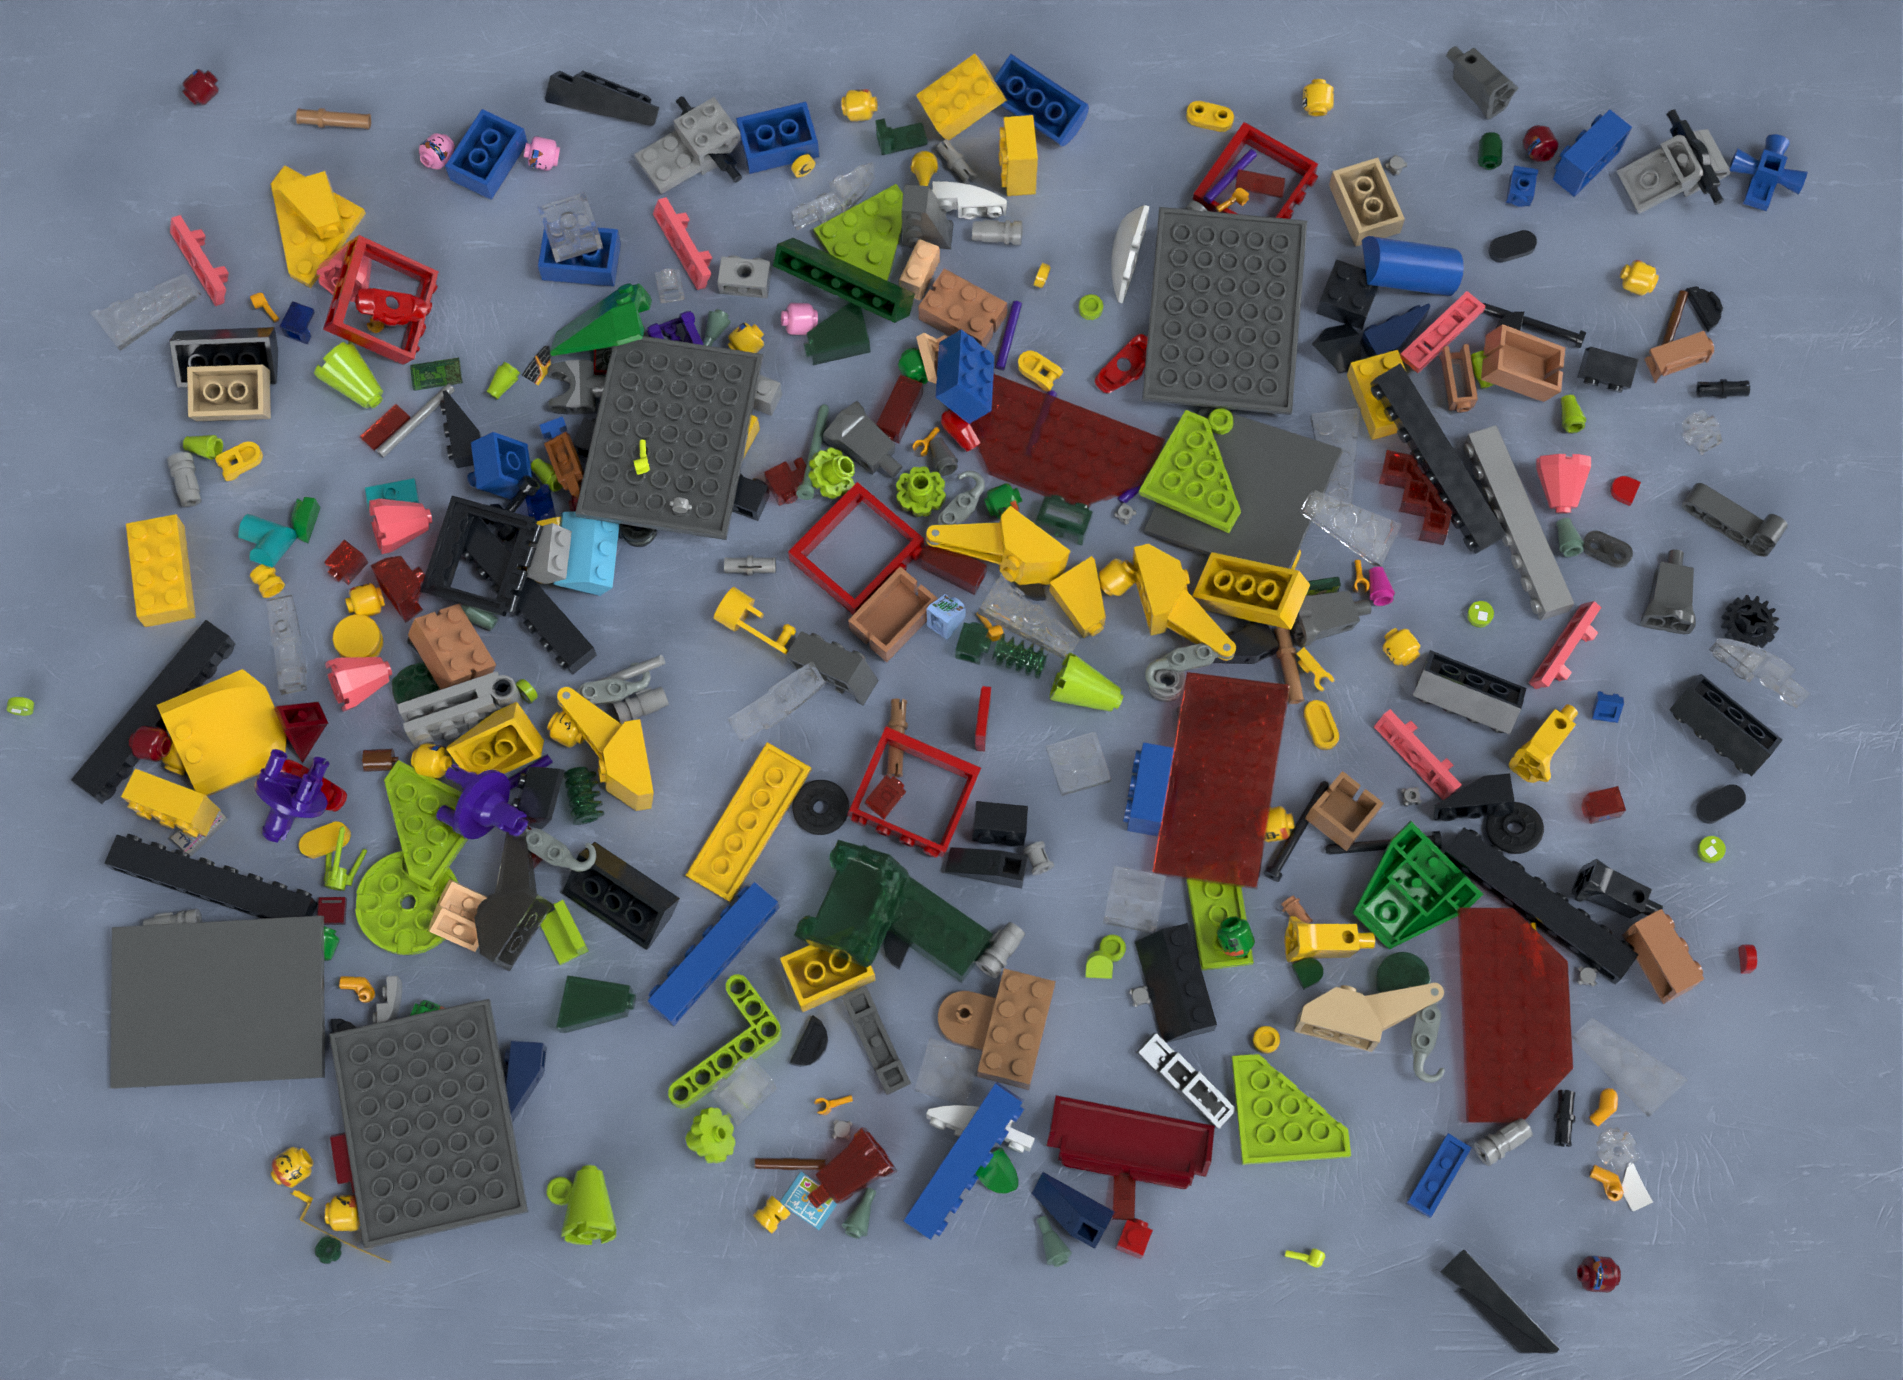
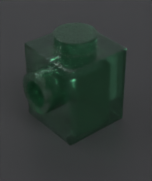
M964 622L955 649V658L980 665L983 653L988 654L992 641L991 638H988V629L977 622H971L970 624Z

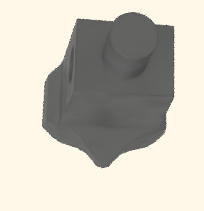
M1457 46L1452 47L1447 52L1446 57L1454 64L1453 80L1479 106L1487 119H1491L1504 111L1510 103L1512 96L1518 90V86L1475 48L1463 53Z
M858 401L842 410L823 434V441L826 444L843 451L872 475L881 467L891 477H895L903 467L892 457L895 453V443L866 415L863 406Z
M1670 550L1667 563L1660 562L1655 570L1649 604L1642 614L1641 626L1677 634H1690L1695 628L1696 617L1692 605L1694 568L1683 566V551Z
M1350 590L1313 596L1306 595L1290 630V634L1296 644L1303 648L1309 646L1315 640L1351 631L1359 623V616L1371 614L1370 601L1366 599L1354 602Z

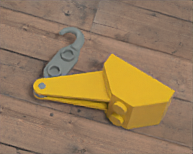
M965 471L958 475V479L965 477L973 478L976 481V486L967 492L957 495L939 514L938 525H932L927 529L925 540L928 545L999 564V571L1003 577L1010 582L1015 581L1019 585L1035 583L1050 585L1051 581L1064 574L1070 550L1012 506L1001 515L1000 522L963 524L975 511L979 496L985 488V482L983 477L975 471Z
M1150 544L1134 547L1132 565L1136 569L1134 572L1136 586L1150 636L1165 633L1169 628L1196 644L1174 649L1163 658L1151 662L1145 671V679L1148 684L1157 689L1166 688V684L1158 683L1154 680L1153 674L1157 670L1165 669L1183 672L1209 666L1217 657L1225 661L1231 660L1235 655V643L1188 593L1189 575L1187 569H1182L1181 562Z
M631 663L630 666L632 667V666L637 665V664H639V663ZM650 672L642 673V679L638 682H628L614 678L584 683L576 691L570 687L561 688L557 693V702L569 718L577 723L579 732L599 757L600 783H605L606 791L635 811L652 809L654 791L640 719L625 721L623 724H620L595 706L619 702L635 692L644 690L649 685Z

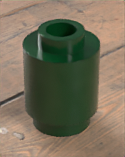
M1495 132L1484 133L1478 142V164L1486 170H1493L1502 164L1503 141L1499 134Z

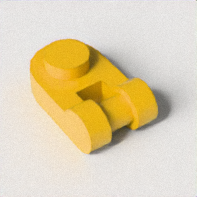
M1025 351L1018 359L1020 373L1038 384L1046 392L1050 391L1054 386V380L1059 379L1063 374V370L1058 365L1038 352ZM1042 369L1048 372L1046 376L1040 374Z
M247 441L217 455L215 461L219 467H222L224 479L232 481L240 474L259 465L262 461L263 453L256 443ZM237 459L238 463L232 465V460Z

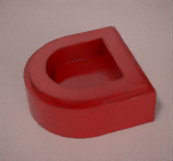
M1620 476L1611 485V495L1615 500L1631 506L1641 482L1628 476Z
M1743 944L1738 947L1741 974H1750L1757 967V951L1754 945Z

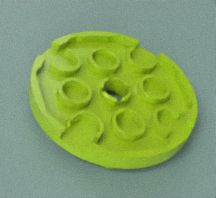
M402 851L380 859L363 876L356 892L355 912L360 928L371 942L392 954L416 955L435 948L445 938L429 932L430 922L449 879L459 883L456 876L448 868L434 890L431 891L409 879ZM414 897L416 899L414 908L404 909L402 907L404 898Z

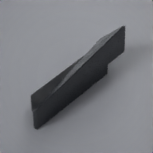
M584 70L574 75V77L562 71L554 73L550 76L545 96L547 103L649 126L655 125L659 112V107L651 104L649 96Z
M1463 1249L1458 1252L1440 1271L1442 1275L1462 1288L1459 1294L1520 1354H1554L1560 1350L1466 1250Z

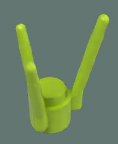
M343 826L339 830L333 866L332 852L326 854L325 875L323 879L325 881L324 887L337 891H345L346 885L352 886L353 878L367 853L366 849L362 850L349 875L346 874L347 869L339 867L345 827Z

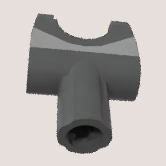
M568 360L554 363L547 368V376L549 378L559 379L570 384V388L566 393L548 401V409L551 412L579 415L590 414L595 411V397L602 396L606 374L594 375V363L592 361Z

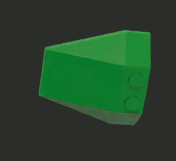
M628 283L620 286L618 290L556 332L550 349L551 356L619 346L643 339L645 328L639 313L650 310L651 296L640 283L635 285Z
M1410 820L1389 842L1352 913L1390 950L1465 913L1483 893Z

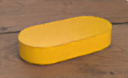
M1321 700L1310 701L1305 706L1303 717L1313 743L1321 750H1331L1338 743L1339 731L1330 709Z
M335 821L305 833L299 841V849L308 858L315 859L336 851L339 830L342 826L345 827L342 848L346 846L351 837L350 829L342 822Z

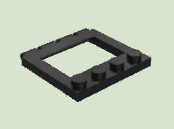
M452 495L420 592L503 617L506 616L507 612L515 614L520 597L514 595L513 592H522L528 572L521 570L522 566L530 568L536 548L529 546L530 542L538 544L543 526L536 524L537 520L535 518ZM474 516L519 528L496 600L451 587Z

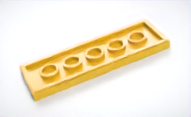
M767 742L685 876L731 903L812 768Z

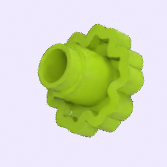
M828 448L824 451L820 450L810 459L809 465L812 470L808 474L814 488H820L823 497L835 499L839 496H844L854 486V481L851 478L855 474L854 463L849 457L843 456L840 450H835L834 448Z
M926 466L920 468L913 467L910 474H901L896 483V490L898 492L896 496L897 503L901 505L902 510L905 512L912 510L915 517H927L931 514L932 509L940 510L942 503L946 500V493L944 492L945 481L938 472L930 473Z
M710 1107L702 1109L700 1115L694 1116L691 1130L686 1134L688 1148L691 1151H696L699 1156H705L707 1163L717 1164L725 1162L727 1156L733 1154L735 1139L732 1136L734 1127L730 1122L729 1116L722 1115L719 1108Z

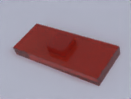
M1238 169L1235 189L1243 188L1247 192L1282 198L1286 178Z
M395 404L366 430L360 438L375 451L410 419V416Z
M1121 1172L1120 1175L1114 1176L1113 1211L1115 1213L1112 1220L1133 1221V1218H1135L1136 1180L1131 1179L1129 1173Z

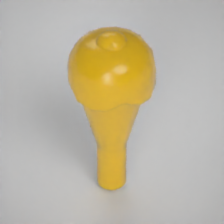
M920 151L912 158L911 171L916 175L919 186H928L932 176L937 173L938 161L931 152Z

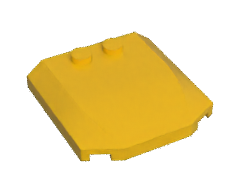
M243 669L157 705L195 791L207 797L259 775L260 770L265 768L272 749H278L286 753L287 735L276 715L274 704L266 687Z

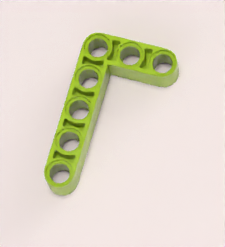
M735 974L731 976L726 982V991L730 1000L744 1017L750 1028L672 1083L668 1090V1096L672 1104L679 1109H686L777 1044L782 1037V1030L778 1020L743 975ZM737 983L746 986L741 994L731 992L732 987ZM750 1005H759L761 1007L760 1012L757 1015H749L747 1009ZM768 1025L777 1028L776 1033L771 1037H766L762 1034L763 1029ZM746 1041H751L755 1044L754 1049L749 1053H744L740 1050L741 1045ZM723 1057H730L733 1060L732 1065L727 1069L719 1067V1061ZM701 1073L711 1075L710 1081L705 1085L697 1083V1077ZM679 1089L688 1090V1096L683 1101L675 1099V1093Z

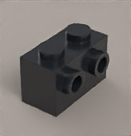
M1595 347L1585 348L1577 377L1584 379L1583 383L1598 386L1601 383L1608 385L1607 389L1610 391L1622 393V390L1631 388L1639 359Z
M976 801L972 841L980 842L981 844H1005L1009 847L1024 846L1027 833L1028 806Z

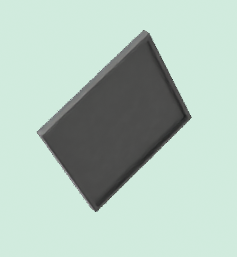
M1201 407L1198 415L1208 418L1210 413L1217 408ZM1231 413L1234 421L1233 428L1226 434L1212 432L1241 511L1230 533L1159 503H1156L1144 532L1147 535L1209 556L1213 552L1291 569L1343 453L1342 448Z

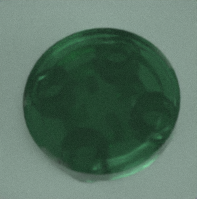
M424 662L405 667L392 680V693L397 704L440 690Z
M1397 952L1389 955L1380 964L1376 974V988L1379 993L1426 985L1431 982L1430 972L1425 962L1418 956L1408 952Z

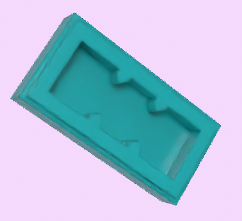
M415 478L365 487L368 511L369 501L375 499L419 503Z

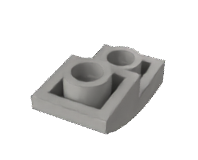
M398 976L387 977V985H383V999L387 1003L377 1004V1012H373V1024L397 1018L402 997V981Z

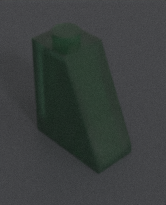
M850 302L807 332V342L803 343L806 357H811L813 365L871 353L870 340L861 307Z
M567 975L556 1028L560 1033H568L628 1017L629 1009H634L636 994H633L630 985Z

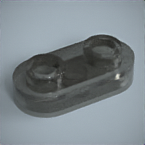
M1591 531L1583 539V551L1586 555L1612 567L1623 568L1629 564L1633 557V550L1629 544L1601 531ZM1591 543L1597 544L1598 549L1592 548ZM1614 554H1620L1622 559L1615 558Z

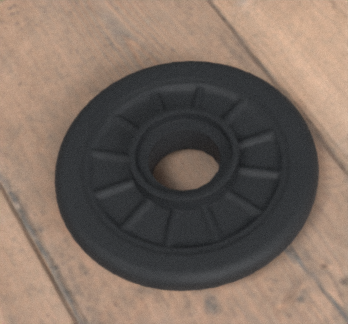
M814 780L802 786L794 798L792 804L793 816L797 824L811 834H830L838 830L846 821L849 811V800L844 790L836 783L828 780ZM818 801H824L828 804V810L822 814L816 813L813 809L814 804Z
M1515 802L1513 813L1500 817L1495 815L1488 816L1486 833L1491 843L1502 851L1511 854H1521L1534 849L1540 843L1544 834V824L1541 816L1535 809L1527 804ZM1510 823H1518L1521 825L1522 830L1518 833H1513L1508 830L1507 826Z

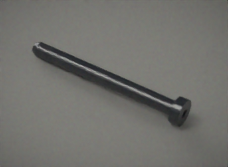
M1483 303L1485 305L1483 313L1501 319L1505 315L1512 313V311ZM1527 316L1523 317L1522 326L1574 342L1575 347L1581 348L1586 335L1585 331L1580 330V333H1576Z
M1323 781L1319 784L1272 866L1265 868L1263 873L1269 879L1279 882L1282 878L1281 870L1309 824V821L1305 818L1313 805L1329 788L1328 782Z
M1433 831L1432 835L1427 837L1438 849H1442L1440 831ZM1391 839L1354 842L1347 851L1338 844H1328L1325 846L1326 854L1333 855L1386 850Z

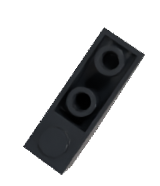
M444 390V400L440 401L442 415L447 417V422L443 423L446 438L450 437L451 445H447L449 460H454L457 468L473 466L471 442L482 436L451 395Z
M1251 621L1243 627V630L1237 633L1234 631L1226 633L1236 645L1234 657L1228 661L1217 657L1213 663L1255 664L1276 654L1279 643L1267 624Z
M1510 773L1483 776L1435 805L1434 820L1452 821L1463 817L1477 819L1485 815L1500 817L1513 813L1515 800Z
M950 847L945 873L1022 889L1028 856L1000 850Z

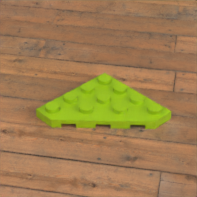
M894 184L813 229L814 234L828 254L888 281L902 234L903 193L898 185Z
M1185 410L1142 484L1139 494L1230 533L1241 511L1209 420Z
M398 760L384 779L408 876L411 881L433 891L468 841L467 838L454 832L451 826L436 818L439 808L443 805H447L452 810H455L462 792L435 778L417 774L413 767Z
M1260 1054L1231 1057L1242 1165L1351 1157L1348 1128L1336 1121L1323 1107L1299 1090L1285 1075L1274 1069L1267 1063L1266 1059Z

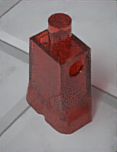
M861 1127L854 1134L851 1143L816 1174V1177L822 1184L808 1194L807 1197L815 1208L820 1207L831 1197L836 1204H842L877 1179L889 1177L898 1171L886 1151L865 1127Z

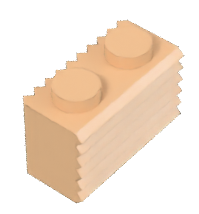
M921 239L918 240L899 279L900 287L915 293L914 298L917 300L923 299L924 292L932 279V275H934V271H936V267L940 263V249L938 246Z

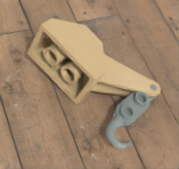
M1438 983L1367 996L1356 992L1357 989L1354 987L1341 985L1340 988L1335 987L1304 1005L1297 1016L1294 1032L1372 1052L1380 1043L1382 1031L1416 1014L1410 1041L1415 1075L1426 1083H1433L1438 1081L1444 1074L1445 1069L1443 1067L1435 1075H1428L1423 1069L1424 1061L1435 1047L1441 1021V1012L1437 1008V1003L1443 998L1444 989Z

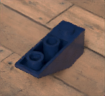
M1430 304L1416 305L1401 316L1396 314L1380 325L1373 324L1367 327L1363 332L1360 343L1368 357L1394 350L1400 352L1427 317L1431 307Z
M511 1041L510 1048L506 1049L505 1064L508 1065V1073L504 1077L512 1122H514L544 1075L547 1047L544 1043Z
M1042 1172L1032 1192L1071 1236L1094 1249L1097 1247L1115 1211Z

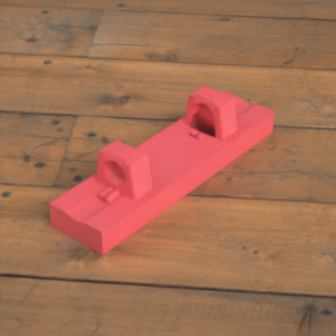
M667 197L658 199L653 212L656 221L696 289L706 288L707 281L711 276V272L708 269L712 259L709 251L698 252L685 230L690 221L686 212L676 214Z
M181 215L172 217L170 234L214 305L224 304L226 288L223 283L228 281L229 272L225 266L212 267L200 247L205 245L206 238L202 229L190 231Z
M1466 291L1400 354L1401 360L1416 373H1419L1442 351L1444 346H1448L1485 310V305ZM1424 343H1425L1426 345H1428V346H1429L1431 349H1433V350H1432V351L1429 350V349L1424 345Z
M1595 601L1580 605L1529 681L1532 687L1535 689L1549 687L1554 678L1558 681L1568 679L1572 672L1564 665L1565 661L1580 639L1585 642L1591 641L1598 634L1590 625L1602 608Z
M1391 709L1383 714L1374 728L1442 800L1453 795L1462 785L1449 772L1454 765L1447 758L1440 762L1413 734L1418 727L1412 721L1404 724Z

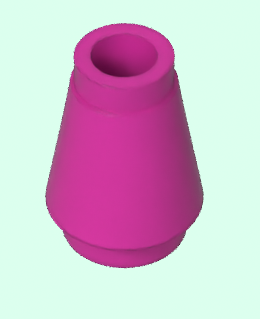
M1383 567L1371 568L1369 570L1370 600L1376 606L1388 605L1393 602V596L1395 595Z

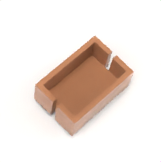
M944 268L934 282L933 290L930 289L918 306L919 320L948 336L962 329L981 346L986 348L993 337V332L996 333L1007 316V302Z
M1502 324L1486 335L1484 355L1488 357L1483 359L1481 380L1545 402L1561 392L1563 372L1558 370L1564 367L1566 347Z
M899 567L848 620L849 630L866 645L870 642V648L884 661L888 662L927 621V607L938 598L922 584L918 587L917 580L902 567Z
M460 604L441 609L437 615L435 612L414 619L408 636L440 690L493 673L496 663Z
M1660 909L1634 923L1622 936L1626 942L1635 948L1634 951L1639 954L1636 960L1662 1003L1665 1004L1692 990L1704 980V977L1702 976L1703 970L1697 961H1693L1688 953L1689 947L1682 937L1679 938L1674 930L1675 925L1672 918Z

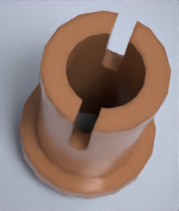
M1294 895L1281 904L1284 908L1282 911L1287 912L1289 916H1296L1302 922L1309 924L1313 921L1299 903L1300 899H1296Z

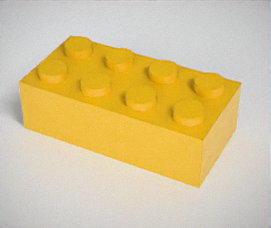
M177 514L126 523L136 616L145 627L196 618L185 525Z
M1211 552L1192 597L1205 611L1291 630L1310 584L1298 570Z

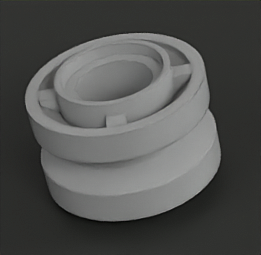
M1161 669L1154 672L1153 678L1156 682L1161 683V679L1169 678L1173 681V684L1166 686L1164 689L1153 688L1148 684L1151 695L1161 702H1171L1179 698L1183 692L1186 680L1184 671L1175 672Z

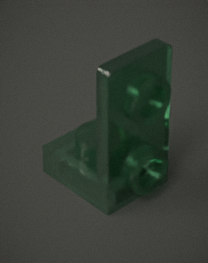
M885 118L875 120L876 137L881 155L928 144L921 122L892 129L891 126H886Z

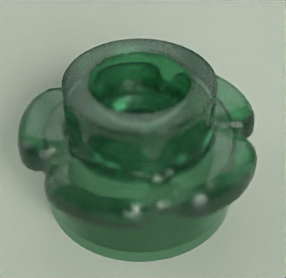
M324 1237L316 1245L315 1255L320 1258V1262L330 1264L341 1257L342 1251L340 1248H342V1244L336 1238ZM327 1248H331L330 1253H327Z

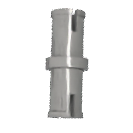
M948 139L943 140L944 146L940 142L936 150L947 161L948 168L951 171L954 170L964 184H970L968 179L973 182L977 175L965 162V157L954 149Z
M747 555V558L725 557L724 571L725 573H747V575H753V573H776V557L753 558V555Z

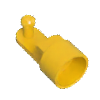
M732 587L720 602L714 614V619L734 632L741 627L786 655L789 650L784 647L790 637L795 635L796 629L789 624H784L782 627L783 631L775 642L747 625L744 621L750 612L761 619L764 614L753 607L755 599L736 587Z

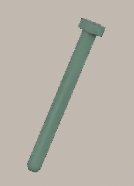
M822 404L819 407L802 485L797 487L796 495L803 500H811L814 497L815 490L808 475L812 470L809 461L821 448L829 412L826 404Z

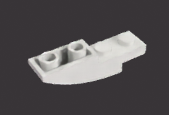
M932 182V191L939 201L940 209H944L946 212L958 209V218L975 219L977 217L999 218L1006 216L1007 200L993 192L963 183Z
M965 1105L941 1106L928 1109L926 1115L927 1119L930 1120L929 1124L941 1130L948 1127L955 1131V1136L960 1137L979 1107ZM1010 1120L1005 1128L1009 1133L1004 1141L1009 1143V1148L1017 1152L1023 1153L1024 1150L1030 1152L1035 1138L1011 1128L1014 1121Z

